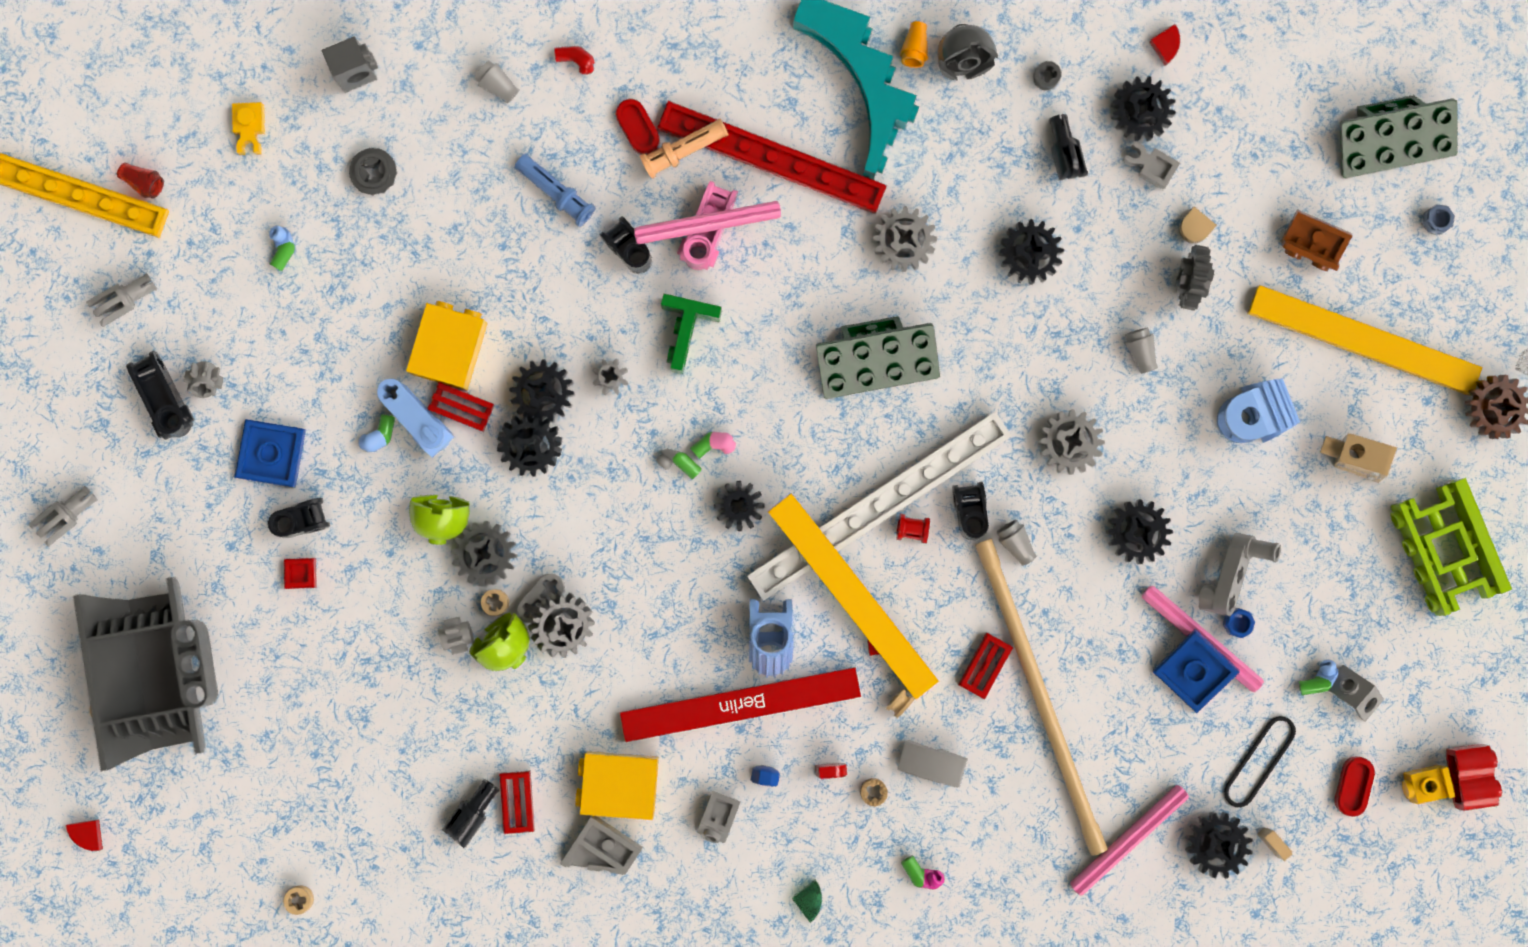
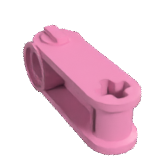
M710 181L696 216L733 209L738 191H727L715 186V182ZM724 229L688 235L687 238H683L677 252L680 255V260L685 261L690 268L695 270H708L709 267H714L719 254L717 247ZM694 247L704 248L706 255L700 259L693 258L690 255V251Z

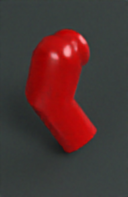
M555 47L556 62L573 61L579 65V72L584 75L591 74L594 71V57L582 47Z

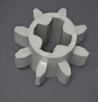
M602 359L603 366L600 370L593 368V372L599 378L593 382V385L599 386L602 384L604 386L602 389L604 395L608 393L609 389L614 390L618 395V387L621 384H629L622 377V375L628 372V369L622 368L619 370L618 359H615L613 364H607ZM614 370L618 379L616 381L611 380L607 384V380L603 375L605 373L610 374Z
M201 361L196 364L192 363L191 371H185L184 382L188 384L187 391L199 398L215 396L216 389H222L223 377L219 376L220 368L207 361Z
M460 617L444 620L445 627L438 629L443 650L451 649L452 655L468 651L467 644L474 643L469 621L461 623Z

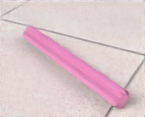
M778 201L639 226L634 228V234L637 244H644L778 219L781 217V209Z
M1149 586L1143 592L1142 598L1184 635L1188 636L1196 628L1240 670V673L1235 678L1251 692H1256L1264 683L1260 676L1155 586Z
M1179 785L1172 788L1107 848V851L1100 854L1070 882L1074 891L1080 896L1084 895L1189 798L1187 792Z

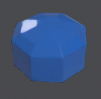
M1235 608L1231 616L1225 615L1223 626L1227 633L1238 638L1251 634L1255 625L1252 614L1240 608Z
M755 766L752 768L750 781L759 785L776 787L778 786L780 772L770 766Z

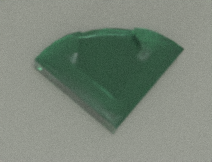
M816 879L792 897L810 923L817 917L822 905L821 888Z

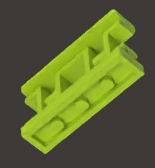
M1466 478L1456 479L1436 487L1441 502L1419 510L1414 498L1406 499L1390 506L1392 510L1390 513L1392 523L1397 529H1400L1404 539L1402 540V547L1407 556L1412 558L1415 565L1413 569L1414 576L1417 582L1423 585L1427 594L1425 596L1426 605L1436 616H1447L1451 612L1461 610L1455 595L1477 587L1481 599L1491 598L1493 595L1513 590ZM1453 505L1459 521L1445 526L1439 510ZM1428 516L1433 531L1419 536L1413 520ZM1454 531L1464 557L1442 566L1432 539ZM1477 561L1483 577H1477L1468 581L1462 566ZM1451 571L1457 586L1442 591L1436 575H1442Z

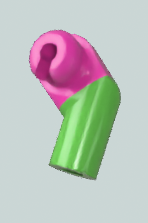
M913 855L901 862L916 887L934 890L943 885L945 880L943 873L939 870L921 868Z

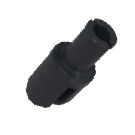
M1060 114L1051 117L1049 123L1055 140L1051 147V152L1059 181L1066 178L1074 179L1077 176L1080 178L1087 176L1088 171L1081 144L1078 139L1072 137L1067 114H1062V119H1060Z
M483 779L481 785L469 801H461L442 828L443 832L449 834V837L457 841L463 848L467 847L485 821L486 813L484 810L500 790L497 786L493 787L494 784L486 779Z

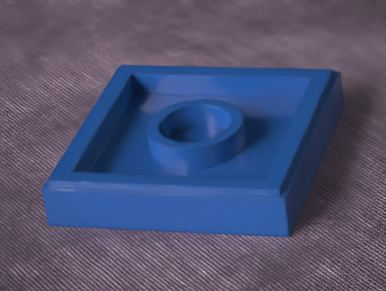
M245 419L235 478L296 488L306 429Z
M1195 628L1153 669V673L1198 713L1240 673V670Z

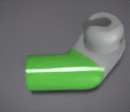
M668 448L661 451L662 454L656 460L665 470H668L674 463L691 479H694L702 469L687 454Z

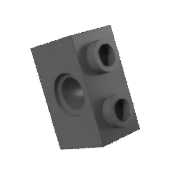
M355 36L321 50L332 77L345 93L378 80L374 70L378 69V65L372 52H369L365 43L360 45Z

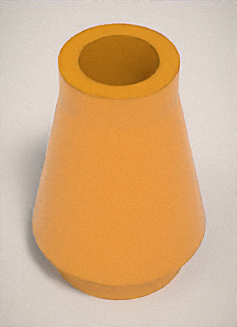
M913 21L910 23L909 31L899 53L903 65L910 68H920L928 60L927 24L924 22Z

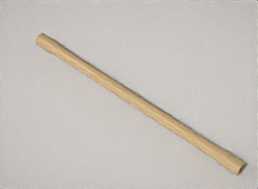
M992 538L975 544L983 568L988 574L1079 818L1081 830L1090 855L1101 854L1108 850L1098 823L1095 821L1002 572L1001 562Z

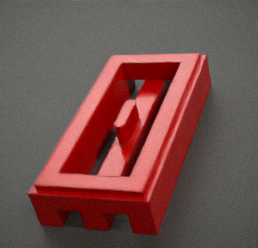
M438 382L437 390L433 394V400L429 404L428 410L484 432L495 405ZM443 391L485 407V413L443 397ZM439 402L482 418L481 423H476L437 406Z
M986 632L958 685L985 700L1013 647ZM989 641L993 642L994 644L972 684H968L967 682ZM1002 647L1004 650L982 691L977 689L998 648Z
M531 770L500 773L504 834L534 832ZM519 778H524L527 826H523ZM507 779H513L516 827H511Z

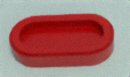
M635 99L622 101L616 109V118L633 150L640 155L643 153L648 155L657 150L660 144L659 134L643 105Z
M1355 756L1347 759L1343 764L1335 794V806L1344 815L1356 817L1361 815L1367 808L1375 777L1374 766L1368 759Z

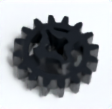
M1139 76L1134 78L1133 85L1128 81L1124 82L1122 85L1123 90L1118 89L1114 94L1118 100H1113L1110 104V107L1117 109L1110 116L1111 119L1119 120L1115 127L1116 130L1124 127L1126 129L1124 137H1128L1131 133L1135 134L1134 139L1136 142L1141 139L1142 135L1145 136L1147 142L1151 141L1153 133L1160 137L1164 133L1163 128L1168 129L1172 124L1168 118H1173L1176 114L1175 110L1169 109L1176 102L1175 99L1167 98L1171 91L1170 88L1162 90L1160 88L1162 85L1161 80L1155 85L1151 84V76H1148L1143 83ZM1145 91L1147 93L1138 95L1135 92ZM1157 99L1160 102L1161 108L1158 107ZM1148 101L1145 113H1142V115L1138 118L1137 116L1140 112L1139 110L1141 105H1144V103ZM1124 109L1128 111L1129 119L1127 118ZM1148 123V124L1151 125V126H1149V127H1140L1139 125H1140V124Z
M1029 219L1026 227L1019 221L1016 224L1017 231L1012 228L1007 230L1006 233L1010 239L1002 238L1000 244L1006 247L998 252L999 256L1006 257L1001 263V267L1009 266L1011 269L1007 275L1010 277L1016 273L1018 275V283H1021L1024 278H1028L1029 285H1033L1036 277L1043 283L1047 280L1046 273L1051 276L1056 273L1053 265L1060 266L1063 262L1057 257L1064 253V248L1057 247L1062 238H1053L1052 234L1055 228L1052 227L1048 231L1045 230L1044 221L1038 226H1034L1033 219ZM1025 235L1022 244L1013 246L1014 241L1019 236ZM1038 235L1041 236L1048 244H1044L1038 238ZM1029 246H1032V250L1037 252L1033 260L1030 253L1025 252ZM1050 258L1048 264L1038 270L1039 261ZM1015 260H1018L1020 263H1022L1024 265V269L1021 268L1015 262Z
M542 359L540 366H537L532 360L530 361L531 369L526 370L521 366L519 369L523 375L521 377H512L517 383V387H511L509 391L516 394L517 397L510 401L513 405L520 404L516 411L519 415L527 412L529 418H534L536 413H540L539 420L544 421V418L549 417L551 419L550 422L555 423V414L558 413L561 417H564L563 407H572V404L567 399L568 397L575 396L574 391L568 390V387L573 385L574 382L572 379H564L568 374L565 369L557 371L558 363L554 362L548 367L547 361ZM543 373L541 378L533 381L529 379L535 374ZM556 378L561 384L562 395L555 391L554 384ZM546 385V389L553 398L542 395L538 399L539 395L531 386L542 389ZM523 389L529 392L531 398L529 406L524 401ZM551 403L556 405L550 410L541 411L545 405Z
M524 412L521 420L516 415H513L511 424L505 422L502 427L504 432H499L497 438L501 442L498 443L497 452H504L501 462L510 461L509 470L512 471L516 467L519 468L520 476H523L526 470L530 471L532 477L536 476L537 469H540L544 474L547 473L548 464L554 467L557 462L556 457L561 455L562 448L558 446L562 444V437L556 436L559 428L558 426L549 427L551 421L549 417L544 421L539 420L540 413H536L534 418H529V414ZM544 436H546L549 442V449L547 448L548 445L543 442ZM536 439L535 445H534V444H531V445H529V447L527 446V447L524 449V445H525V444L528 445V444H530V442H533V441ZM510 440H512V443H511V444L516 447V452H515V453L513 452V450H512V448H511Z
M1138 499L1136 500L1135 507H1133L1130 501L1125 502V511L1121 508H1116L1114 511L1118 517L1108 519V522L1114 525L1113 529L1106 530V534L1113 535L1114 538L1108 544L1109 546L1117 545L1116 556L1123 553L1126 554L1125 562H1131L1134 557L1137 564H1143L1144 557H1146L1149 563L1154 562V553L1163 556L1165 552L1161 548L1162 545H1171V542L1166 539V535L1173 534V530L1166 529V524L1171 519H1163L1161 517L1164 512L1163 508H1159L1156 511L1153 510L1154 502L1152 501L1144 506L1143 500ZM1138 512L1146 513L1154 520H1145ZM1126 518L1127 526L1125 531L1121 533V525ZM1137 526L1138 528L1144 527L1145 532L1141 534L1142 537H1135L1134 535ZM1158 531L1157 541L1153 544V536ZM1129 542L1135 544L1141 552L1133 551L1125 544Z
M1212 811L1209 813V820L1199 816L1200 825H1190L1194 834L1185 836V839L1192 842V846L1186 847L1185 851L1194 854L1189 861L1193 865L1200 863L1198 871L1203 874L1209 869V876L1215 879L1218 872H1220L1223 878L1227 879L1229 877V870L1238 875L1240 873L1238 865L1247 866L1249 864L1244 859V856L1253 854V851L1246 848V844L1253 842L1252 838L1244 836L1249 830L1248 827L1244 825L1238 827L1240 819L1235 816L1229 821V814L1226 812H1222L1220 818H1218L1217 814ZM1225 825L1228 826L1230 830L1219 832L1218 829L1215 828V826ZM1204 834L1203 845L1200 846V841ZM1215 837L1223 841L1221 843L1223 853L1215 849L1217 847ZM1238 844L1236 854L1234 855L1235 845ZM1219 858L1223 864L1214 865L1207 861Z

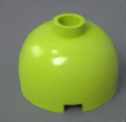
M420 495L411 498L409 505L411 525L417 534L428 538V543L434 545L446 544L447 539L457 537L466 528L470 514L469 501L454 496H449V500L437 499L438 495Z
M506 613L486 627L484 630L488 633L481 641L477 637L469 650V654L488 670L495 672L504 671L510 667L516 669L526 660L524 654L529 648V632L525 624L515 613L512 615Z

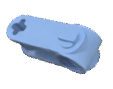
M386 379L380 383L377 389L379 400L408 430L413 439L428 455L433 458L438 452L448 446L455 436L406 385L396 379ZM392 389H396V394L398 395L396 399L392 398Z

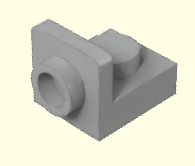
M712 791L697 833L701 834L709 842L725 843L740 801Z

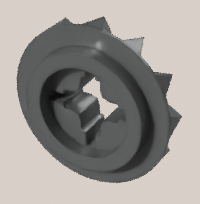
M368 148L359 152L351 161L349 175L353 185L360 192L372 196L385 193L387 189L394 185V180L398 174L393 158L386 151L378 148ZM364 165L368 168H375L376 165H379L378 171L383 178L373 176L371 180L368 179L370 174L364 168Z

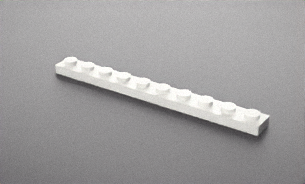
M995 411L819 529L838 552L1012 437V435ZM793 545L747 577L764 601L812 568Z

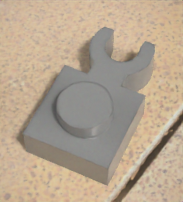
M1134 142L1131 148L1138 152V158L1134 159L1126 155L1123 159L1124 163L1131 167H1141L1142 169L1138 176L1164 190L1180 162L1154 148L1151 154H1148L1141 143Z

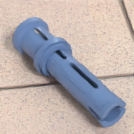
M523 154L516 162L514 168L551 197L559 211L564 210L575 219V224L578 227L583 226L595 212V205L586 203L577 195V190L574 188H566L530 158L528 154Z

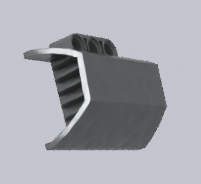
M176 577L166 578L167 594L130 600L102 598L83 594L73 595L101 771L110 770L150 750L187 742H193L194 754L204 753L206 744L200 708L212 705L218 697L215 669L207 626L199 620H185L180 584ZM188 626H191L194 630V637L191 641L187 639L186 629ZM193 656L199 661V668L196 672L192 670L191 658ZM198 686L204 691V698L201 702L197 700L196 688Z

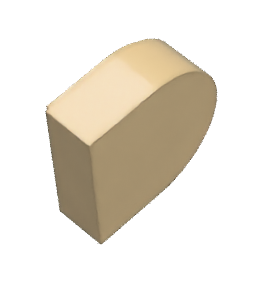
M1193 207L1181 221L1179 231L1185 241L1199 243L1207 238L1217 225L1196 207Z

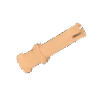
M719 118L717 121L672 144L670 142L662 143L661 148L648 155L643 153L640 155V158L647 173L653 179L656 177V173L670 166L677 167L680 159L703 149L725 136H729L721 118Z

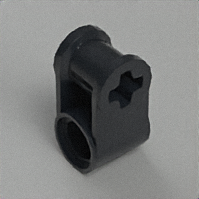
M623 216L619 218V223L608 232L599 234L611 251L618 255L633 273L641 274L649 270L652 264L650 251L645 243L637 244L634 228ZM635 252H643L645 254V259L639 264L632 263L630 258Z
M977 482V485L967 487L952 485L954 507L957 512L961 535L967 540L980 539L989 527L986 493L983 482ZM975 518L980 522V533L973 534L967 530L966 522L968 519Z
M323 498L307 500L296 506L272 513L268 520L270 532L278 537L292 538L329 528L330 523L326 522L321 506L324 503ZM287 516L291 521V526L288 531L282 533L278 529V521L282 517Z

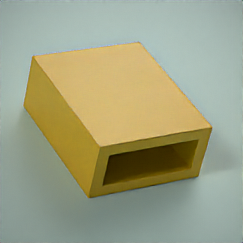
M436 301L435 305L426 303L406 372L417 377L468 391L488 325L481 318L482 314L469 309H465L464 313L453 310V305L442 301Z
M587 751L585 758H579L578 776H583L582 788H577L575 806L580 807V815L653 820L659 757Z

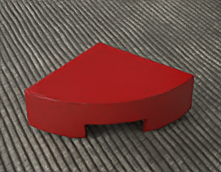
M1176 24L1152 38L1149 42L1165 66L1173 60L1180 47V33Z
M99 820L66 825L67 832L76 845L90 851L103 850Z

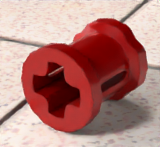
M900 513L896 540L908 538L920 540L921 543L926 544L929 536L930 518H924V520L915 519Z

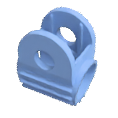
M1283 378L1241 387L1243 393L1225 401L1217 414V425L1221 434L1235 443H1247L1259 438L1264 443L1300 423ZM1242 411L1247 413L1249 416L1248 424L1244 423L1242 420Z
M750 599L749 662L752 663V669L758 671V675L764 674L766 678L768 676L776 678V675H783L784 671L789 669L793 659L794 633H792V599L783 601L782 613H759V601ZM766 624H777L782 627V632H759V628ZM766 645H775L782 650L769 653L760 648Z

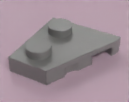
M591 816L560 864L564 867H570L571 865L588 867V870H608L611 873L626 875L643 847L599 817Z

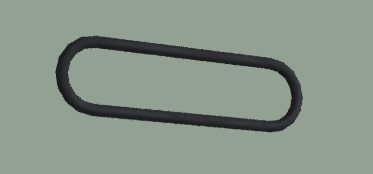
M1284 716L1273 718L1236 769L1224 789V796L1230 805L1241 808L1247 806L1290 746L1296 735V728L1289 718ZM1277 721L1287 722L1291 727V735L1245 802L1236 803L1232 801L1229 796L1230 786L1271 726Z

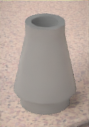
M489 60L474 77L479 82V87L500 97L507 103H510L519 92V89L514 86L497 63L493 64Z
M1148 327L1127 333L1125 335L1127 339L1125 344L1137 363L1140 373L1157 369L1154 334H1150Z
M1013 520L997 531L1000 537L998 541L1020 562L1021 566L1027 565L1036 559L1037 556L1033 551L1024 524L1020 525L1017 520Z

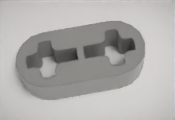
M556 574L544 575L518 605V615L522 621L531 624L535 623L530 617L528 618L525 615L527 613L525 608L527 603L533 605L539 599L542 601L540 604L543 606L546 604L545 599L541 596L547 588L544 585L545 581L553 582L556 580L558 582L556 588L559 590L558 592L562 595L564 594L565 583L560 576ZM555 593L548 594L552 600L556 599Z

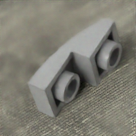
M907 740L905 741L897 770L958 788L960 787L968 758L943 749L936 750Z

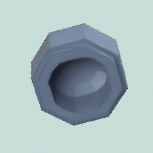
M1437 204L1424 212L1422 224L1428 233L1440 235L1453 227L1455 215L1449 206Z

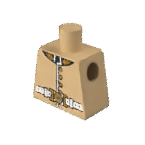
M1348 433L1342 441L1326 436L1320 453L1335 457L1334 467L1379 483L1388 476L1397 447ZM1349 450L1355 451L1358 455V459L1353 458L1350 455Z

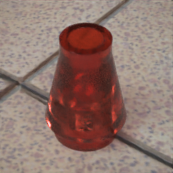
M126 162L122 163L118 168L117 177L127 183L143 198H156L164 187V179L157 171L133 166Z

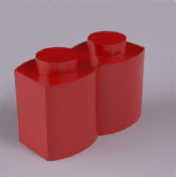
M1485 744L1447 748L1446 760L1455 797L1452 798L1455 808L1467 811L1499 806L1502 788L1500 782L1494 776L1495 768L1498 765L1494 750H1491V747Z

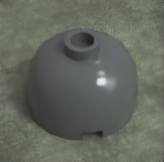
M959 24L953 27L940 40L937 51L940 72L945 78L950 80H958L957 75H966L967 80L981 76L991 70L995 65L994 59H998L992 37L984 28L975 25Z

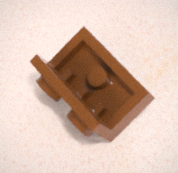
M1297 209L1281 239V244L1285 248L1284 252L1295 259L1300 260L1303 256L1312 260V265L1320 270L1328 272L1330 268L1337 271L1340 267L1339 261L1353 235L1346 230Z

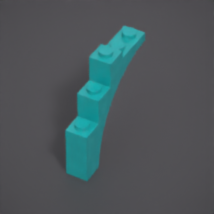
M801 0L793 20V29L815 39L830 50L848 69L860 90L867 110L870 130L869 154L863 176L874 180L877 172L883 173L888 157L883 155L886 146H893L898 129L893 127L905 130L908 122L914 123L919 106L914 105L917 95L885 84L891 83L896 67L891 66L893 61L892 55L862 45L868 44L873 28L868 27L870 16L825 0Z

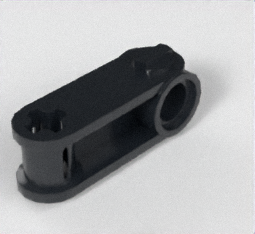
M151 351L145 359L135 364L132 362L126 364L128 373L153 421L151 424L157 436L167 440L171 437H183L189 433L195 419L188 405L184 404L158 353ZM176 414L178 423L175 427L169 428L168 420L172 415Z

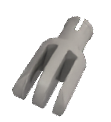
M146 273L125 287L116 284L86 301V303L91 307L113 294H117L115 298L93 311L95 317H98L123 303L124 307L99 321L101 326L104 327L132 311L135 301L154 290L156 291L157 287L153 282L149 283L152 280Z
M84 486L65 503L56 501L28 525L33 529L57 511L58 515L36 533L41 538L63 520L67 522L66 525L44 542L49 547L77 524V516L91 504L98 501L94 494H91L82 501L91 492Z

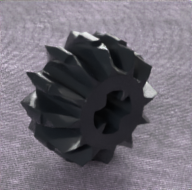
M736 481L737 491L733 492L731 486L726 484L725 489L729 495L726 496L721 492L717 493L716 496L725 502L724 504H714V509H725V512L717 516L718 521L728 516L729 520L725 527L730 529L733 522L737 521V531L741 532L743 529L742 521H746L747 526L752 529L754 525L749 518L752 516L757 520L762 519V515L754 512V509H763L765 504L754 503V500L762 496L760 491L752 496L749 495L753 489V484L749 483L745 491H741L742 483L741 481ZM741 498L746 501L744 506H748L746 512L740 511L738 514H735L732 511L734 506H731L733 500L738 502Z

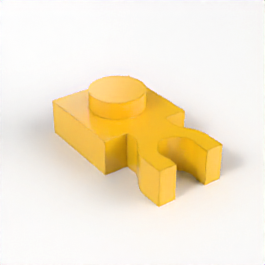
M262 102L232 103V129L235 135H240L236 145V151L239 155H245V146L249 143L253 144V152L256 155L262 154V146L257 139V134H265V110Z

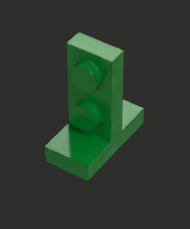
M663 293L662 309L683 314V317H677L673 334L678 335L676 346H670L667 356V363L671 364V371L683 374L696 318L720 323L722 307Z

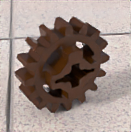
M1489 375L1486 381L1478 380L1476 382L1479 389H1469L1468 392L1473 398L1464 403L1471 406V410L1466 412L1465 416L1474 418L1470 426L1480 427L1479 435H1489V439H1499V437L1508 439L1511 438V433L1519 434L1521 432L1519 424L1528 425V420L1524 417L1525 414H1528V408H1526L1528 397L1523 395L1528 388L1526 386L1517 387L1519 379H1509L1508 375H1499L1498 378L1496 375ZM1491 404L1500 405V407H1505L1506 410L1497 409V407H1493Z

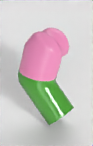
M709 432L690 449L700 459L711 449H721L724 454H730L735 450L736 443L728 433Z

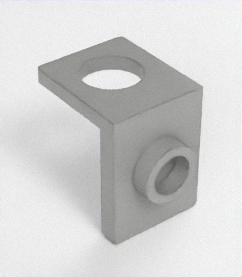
M1345 665L1340 667L1337 679L1331 689L1328 690L1354 708L1359 717L1365 722L1384 700L1375 685ZM1373 698V702L1365 710L1367 703Z

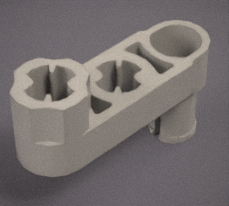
M1235 533L1228 547L1217 586L1205 584L1201 588L1199 593V609L1231 616L1235 610L1250 559L1255 557L1277 562L1281 554L1280 543L1256 540L1255 536Z

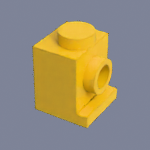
M1434 765L1403 772L1405 781H1402V790L1405 797L1411 803L1422 804L1455 797L1448 767ZM1428 781L1431 786V791L1429 792L1425 789V784Z

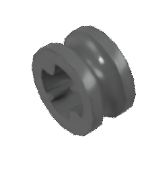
M1052 61L1042 62L1034 72L1033 81L1039 89L1049 91L1054 89L1060 81L1061 70ZM1046 69L1052 71L1050 75L1054 74L1055 76L1049 82L1043 81L1044 76L1040 77V74H1043Z

